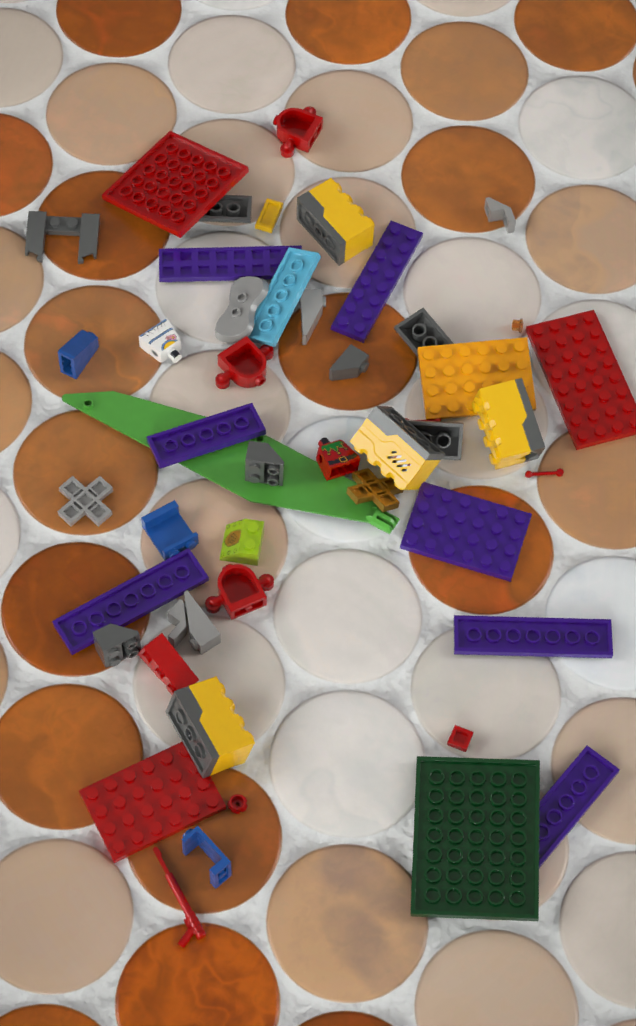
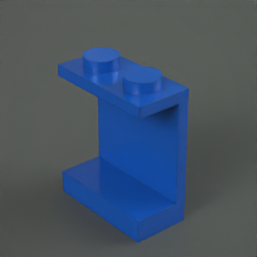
M175 500L141 517L143 529L164 560L187 548L192 550L199 544L197 532L192 533L179 514V506Z
M196 826L194 829L190 828L183 834L182 849L185 856L199 846L215 863L209 869L210 883L215 889L232 876L231 861L199 826Z

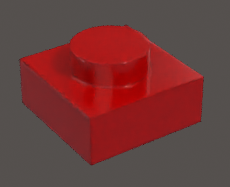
M455 725L447 745L466 752L474 732Z

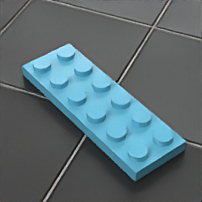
M288 248L269 284L267 296L256 309L254 328L248 336L252 342L276 346L321 258L319 253Z

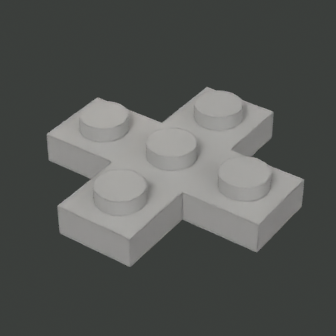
M72 476L59 487V491L69 502L57 512L71 527L85 515L98 527L112 516V511L101 501L113 492V487L101 476L96 478L87 487Z

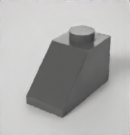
M350 344L329 369V379L335 381L357 378L368 369L369 355Z

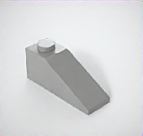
M305 289L300 297L303 345H307L322 316L323 307H326V296H322V289Z
M187 590L184 592L190 635L189 643L194 650H198L202 655L221 643V634Z

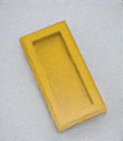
M267 198L255 224V229L272 233L283 209V203Z

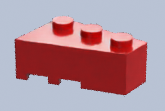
M163 633L145 645L138 654L166 685L167 690L172 695L174 691L199 681L198 677Z

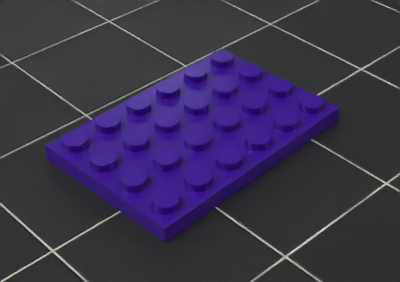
M423 482L403 535L400 549L511 582L532 514Z

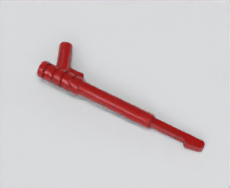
M154 847L153 851L166 874L165 878L185 914L183 921L188 929L177 943L184 949L194 934L197 940H200L206 936V932L195 912L191 909L173 873L169 872L165 865L161 851Z

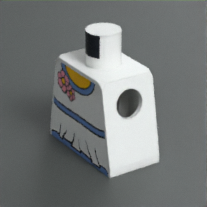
M167 318L139 336L140 347L157 361L164 362L170 358L174 363H177L182 358V355L179 353L181 350V340Z

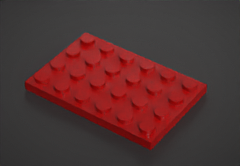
M183 742L79 790V794L114 863L226 810V805L211 776L202 778Z

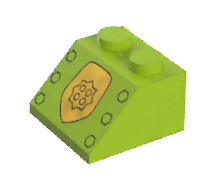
M242 519L227 524L220 560L258 566L264 536V521Z

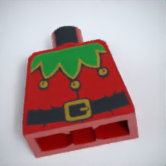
M322 438L318 442L319 447L316 461L327 481L358 471L361 458L343 440L330 442L327 438Z

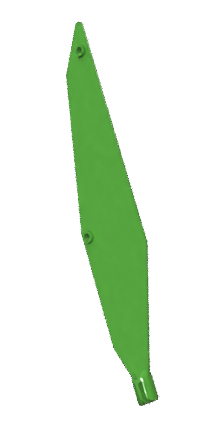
M115 391L64 394L62 396L63 402L149 447L147 436L206 418L202 415ZM267 435L179 462L182 466L250 502L366 522L389 535L400 520L387 511L382 512L373 501L356 505L346 494L347 488L357 485L356 482L344 476L327 481L316 461ZM249 441L268 443L284 461L283 486H271L264 483L245 481V459Z

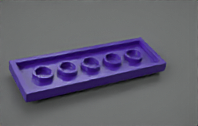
M249 403L147 436V442L161 469L265 435L266 429L253 403Z

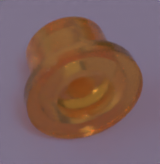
M523 319L513 320L512 330L522 333Z

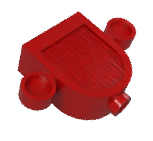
M308 106L303 110L288 108L275 116L273 125L277 126V137L283 143L280 147V154L285 158H290L294 155V148L307 153L310 151L323 129V117L316 115L314 107Z
M245 336L217 355L218 366L224 373H219L216 376V386L219 389H226L230 386V380L244 388H252L264 384L266 381V361L273 358V347L262 345L258 348Z
M240 564L225 565L218 576L219 596L208 597L205 601V608L209 613L214 614L219 612L221 605H223L230 619L233 620L267 605V596L264 591H269L274 587V578L270 574H263L257 579L254 572L247 566Z

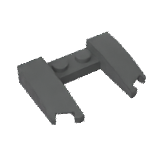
M29 211L25 256L32 252L38 255V262H43L46 235L80 236L78 264L84 263L82 257L93 254L94 259H97L101 224L100 214L82 213V217L47 216V212Z

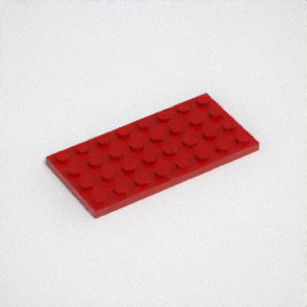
M594 310L526 326L525 331L576 450L636 435L635 400Z

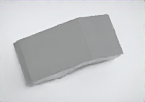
M487 197L484 210L488 221L503 220L507 233H513L516 220L511 207Z
M181 599L168 612V621L176 626L168 635V641L174 648L187 635L184 604Z

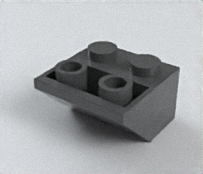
M249 441L245 459V481L264 483L271 486H283L284 461L268 443Z
M110 623L92 632L95 650L105 668L116 666L128 657H135L141 650L140 635L137 630Z

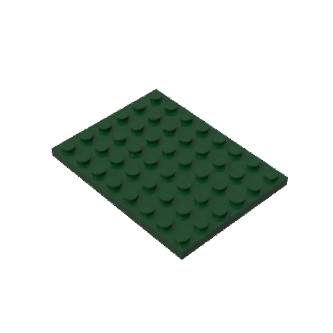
M417 756L410 912L412 917L538 922L540 760Z

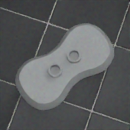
M246 276L234 282L230 290L228 308L216 323L215 336L218 340L236 343L252 333L256 309L269 291V285L266 280Z

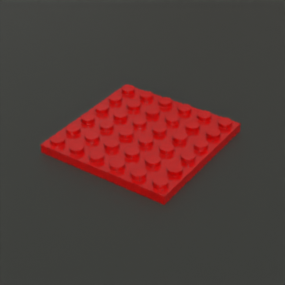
M169 131L102 194V198L104 201L181 238L249 172L248 166Z

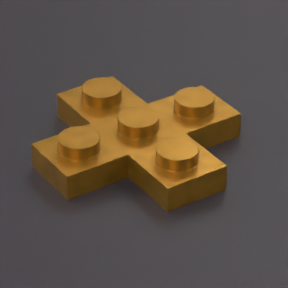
M369 468L353 472L352 479L358 485L348 487L346 494L356 505L373 501L382 512L399 507L400 502L394 495L403 493L404 490H400L394 485L393 478L378 479Z

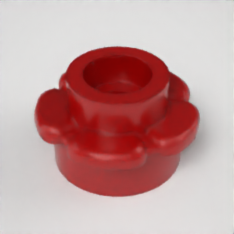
M235 794L231 796L227 806L231 809L232 813L240 814V812L247 810V799L241 794Z

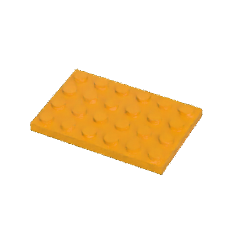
M527 337L417 348L426 420L479 416L478 413H474L472 402L480 388L519 378L523 380L533 411L537 409Z

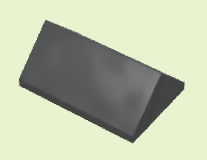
M224 195L199 221L251 224L252 196Z
M421 308L394 326V330L417 357L418 347L454 344L424 308Z
M407 420L445 453L442 459L461 460L464 423Z

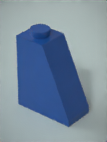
M81 330L58 350L60 372L74 379L79 377L99 348L98 337L94 333Z

